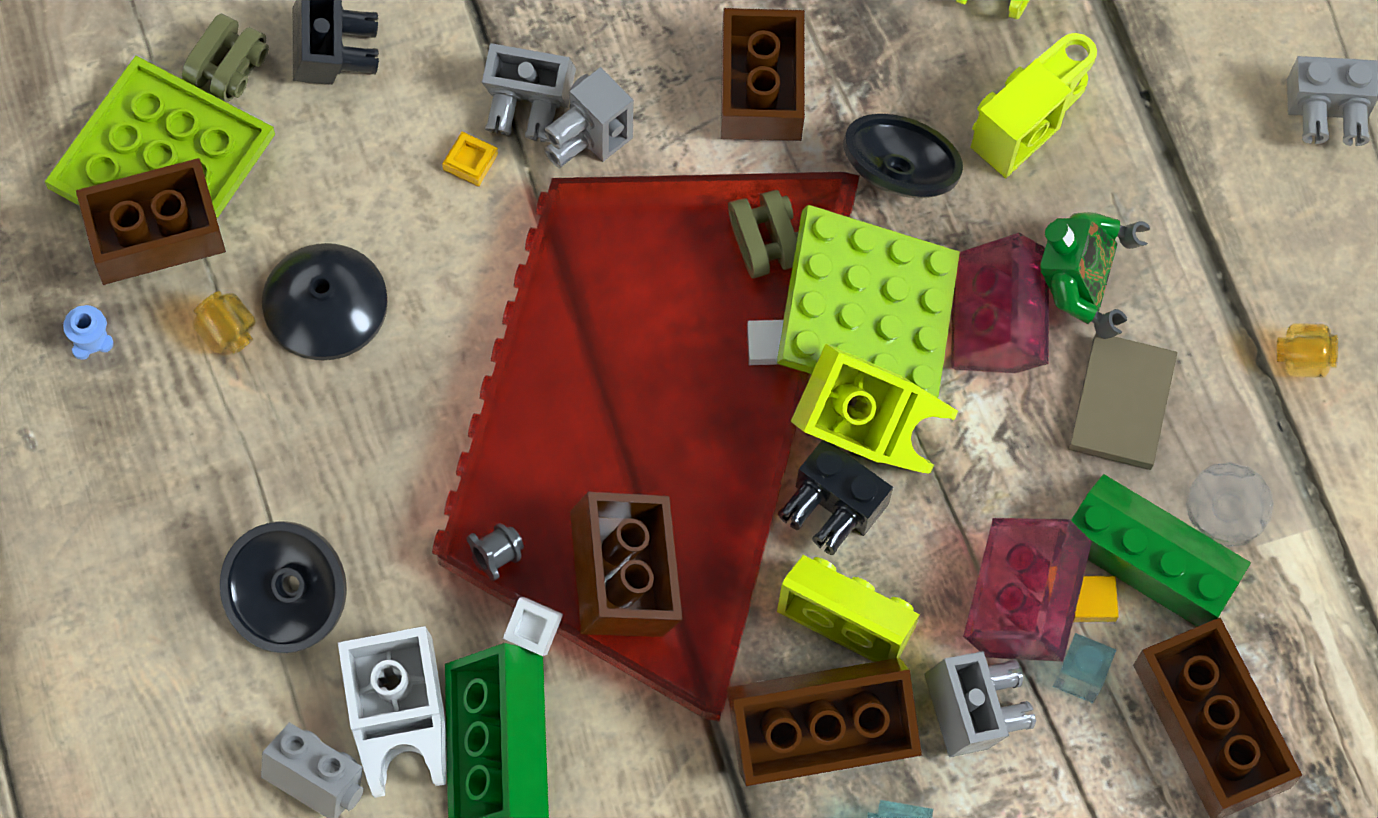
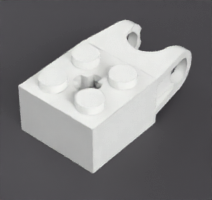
M426 626L338 642L350 728L353 732L373 797L385 796L388 766L394 757L403 752L421 754L430 769L433 784L435 786L445 785L447 775L446 721L433 639ZM396 675L401 682L397 685V688L388 691L386 687H383V684L389 683L388 677Z

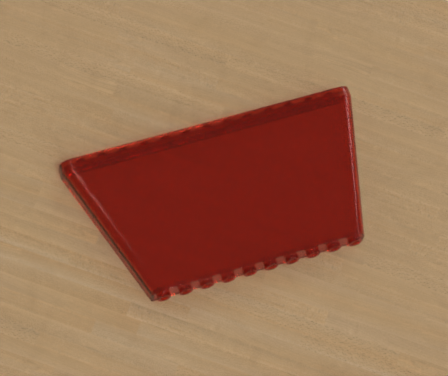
M848 172L552 178L548 192L541 191L536 207V215L540 216L537 228L530 227L528 231L525 251L529 252L526 265L519 264L515 274L514 288L518 289L515 301L508 300L504 310L502 324L507 325L504 338L497 337L493 346L491 362L496 363L492 376L485 375L482 382L479 399L484 400L481 413H474L470 421L468 438L473 440L469 453L462 451L458 461L456 476L461 477L457 491L450 490L446 500L444 515L449 516L445 531L438 529L435 536L432 554L437 555L438 565L514 609L518 599L525 597L563 614L556 631L557 634L700 717L720 722L728 696L727 687H730L797 428L791 422V419L810 378V373L780 364L749 365L748 321L784 320L792 268L783 270L778 259L769 261L770 273L768 275L753 279L750 277L731 225L728 203L746 198L751 209L760 207L759 196L761 193L777 189L781 196H788L793 209V219L790 221L794 232H799L802 210L808 205L851 218L860 175ZM765 223L758 224L757 226L764 245L771 244L772 242ZM587 492L670 497L682 620L665 636L581 634L570 511ZM501 523L507 528L513 527L518 532L524 548L520 551L521 560L517 563L510 561L499 567L497 570L500 577L492 581L485 572L480 571L474 564L471 548L466 537L474 533L480 539L493 532L494 526Z

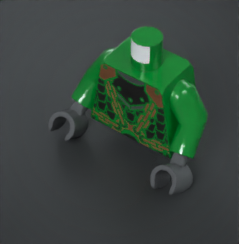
M1093 212L1074 213L1069 218H1057L1050 223L1045 230L1047 244L1040 266L1041 273L1053 295L1056 307L1086 324L1093 322L1096 333L1103 339L1121 334L1122 331L1114 325L1126 322V315L1119 309H1114L1105 314L1099 312L1118 245L1115 239L1119 237L1120 243L1127 249L1147 245V242L1140 241L1137 238L1136 232L1148 231L1150 226L1143 221L1122 226L1118 219Z

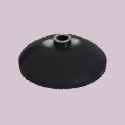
M894 114L862 116L849 125L843 139L845 154L854 169L871 184L895 195L908 198H930L951 191L958 184L962 175L963 162L954 145L935 129L911 118Z
M332 243L309 245L287 255L271 271L262 294L264 319L275 340L293 354L307 359L322 361L340 359L365 347L382 327L388 306L386 285L376 265L359 251ZM321 285L329 287L326 293L320 294L315 292L316 288Z
M276 521L259 525L243 534L233 544L225 557L220 574V596L223 608L236 631L247 641L259 648L277 653H291L309 648L328 636L337 625L344 610L347 583L341 560L331 544L318 532L307 526L288 521ZM291 576L296 577L299 581L297 591L293 590L289 585Z

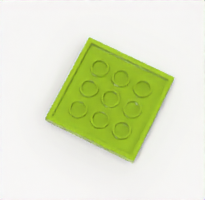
M135 55L47 177L45 184L47 189L79 205L76 190L200 158L215 214L218 218L275 136L273 126Z
M811 205L806 206L801 214L776 364L812 374L825 344H828L899 374L938 398L960 251Z

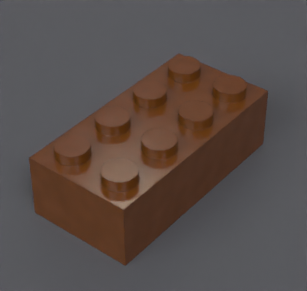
M1221 617L1145 648L1140 652L1133 666L1210 818H1224L1287 791L1302 777L1297 763Z
M901 658L727 687L739 773L746 786L922 756L910 669Z

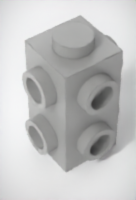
M290 722L262 752L261 778L326 818H338L345 809L348 811L352 810L359 802L364 790L361 786L363 767L352 756L334 750L321 742L313 732L301 730Z

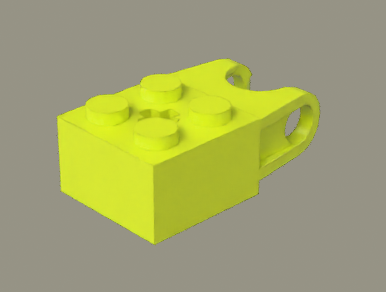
M1079 33L1065 35L1025 69L1020 66L1014 70L1006 80L1005 87L998 94L994 92L989 93L977 108L979 112L978 119L972 127L974 135L970 148L1004 178H1007L1060 129L1065 112L1086 90L1088 83L1087 72L1093 66L1097 56V48L1091 38ZM1070 45H1080L1087 50L1088 57L1082 61L1072 60L1067 56L1065 49Z
M825 344L791 422L803 432L875 462H882L929 474L934 464L918 455L913 449L911 442L913 429L921 420L928 417L955 420L959 411L901 375ZM853 397L857 398L855 406L848 405Z

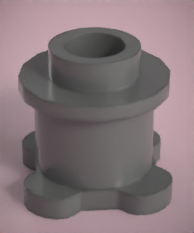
M499 523L494 526L493 532L480 539L474 533L466 537L471 548L474 564L480 571L485 572L492 581L500 577L497 570L499 567L510 561L517 563L521 560L520 551L524 548L518 532L511 526L507 528Z

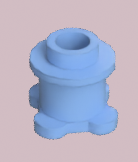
M89 305L78 306L72 309L65 317L63 323L64 332L67 338L74 344L72 353L77 359L84 360L92 353L98 351L108 352L113 347V339L106 332V318L96 307Z

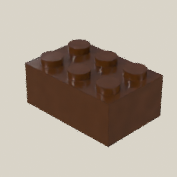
M724 8L721 54V139L802 141L805 119V10Z
M200 158L76 190L94 263L103 285L226 252Z
M587 492L570 511L581 634L665 636L682 620L670 497Z

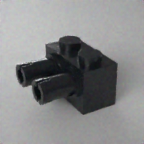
M342 0L295 1L292 8L293 81L333 85L341 71L363 72L374 75L377 73L379 58H375L379 55L377 48L343 46L342 34L375 38L378 31V22H375L378 20L377 12L344 10Z
M822 440L798 469L795 486L798 490L786 505L779 510L778 516L786 524L791 519L790 527L799 530L818 504L824 507L832 515L818 533L812 537V540L820 549L826 543L827 547L824 552L834 555L853 529L862 536L868 532L889 505L893 486L834 444Z

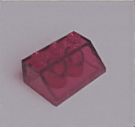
M1016 233L960 252L952 302L951 368L965 371L1015 374L1049 364V287L1041 273L1040 266L1045 251L1044 246L1021 233Z

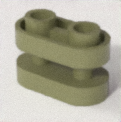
M222 13L217 15L186 59L182 71V80L198 88L203 87L210 80L211 95L225 102H229L234 97L239 98L247 86L248 76L255 66L260 67L268 55L269 45L266 44V35L251 27L246 28L238 35L239 24L237 20Z
M777 189L761 193L759 196L760 207L751 209L746 198L728 203L731 225L746 268L752 279L768 275L770 273L769 261L778 259L783 270L793 268L798 232H794L790 221L793 219L791 202L787 195L781 196ZM765 223L772 242L771 244L764 245L757 226L758 224Z

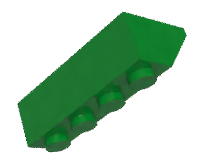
M1105 474L1100 477L1089 491L1067 525L1060 544L1111 575L1116 576V578L1197 627L1220 616L1251 564L1250 561Z
M502 643L445 663L448 818H549L543 656L520 646Z

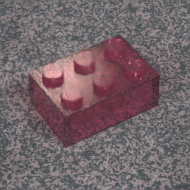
M993 518L963 637L978 651H984L986 658L1064 662L1092 541L1070 519Z

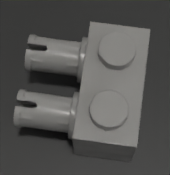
M490 43L482 84L493 96L485 130L498 134L499 130L502 135H511L516 101H521V99L527 100L532 103V108L524 137L534 141L540 138L541 142L548 143L549 140L545 135L544 129L553 123L556 108H560V106L568 108L570 90L576 72L570 57Z
M1297 56L1287 78L1288 115H1303L1302 140L1311 144L1312 135L1315 136V144H1321L1329 140L1327 117L1343 118V143L1345 145L1352 146L1353 138H1355V146H1363L1370 141L1368 118L1378 101V60Z
M601 67L590 76L585 74L575 81L570 90V110L544 129L545 135L551 143L545 148L546 155L558 168L563 167L564 164L585 148L590 149L604 162L633 139L634 100Z
M984 651L945 658L924 674L949 758L988 750L1008 737V732L1034 728L1036 723L1035 714L1025 715V712L1033 710L1030 702L1024 701L1020 702V704L1000 707L996 690L1011 687L1017 688L1022 685V672L1012 674L1013 670L1020 668L1016 660L988 666Z

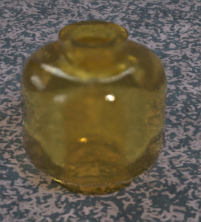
M216 291L193 310L197 315L193 321V328L213 352L223 353L229 349L233 354H236L253 341L249 333L255 327L256 319L234 293L222 294L220 291Z
M1293 323L1288 327L1286 337L1277 338V362H1285L1286 371L1292 377H1326L1330 372V368H1337L1338 334H1331L1329 326L1323 323Z

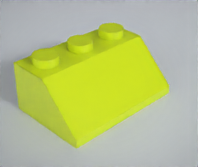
M802 555L785 577L781 585L777 607L778 613L873 662L900 658L916 628L920 614L913 611L912 605L898 597H891L889 599L875 592L874 586L859 577H852L850 579L836 572V567L827 560L819 557L811 559L805 555Z

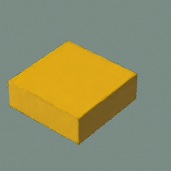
M461 131L442 163L443 170L476 186H480L498 156V148Z
M1073 576L1070 581L1073 622H1116L1119 618L1116 576Z

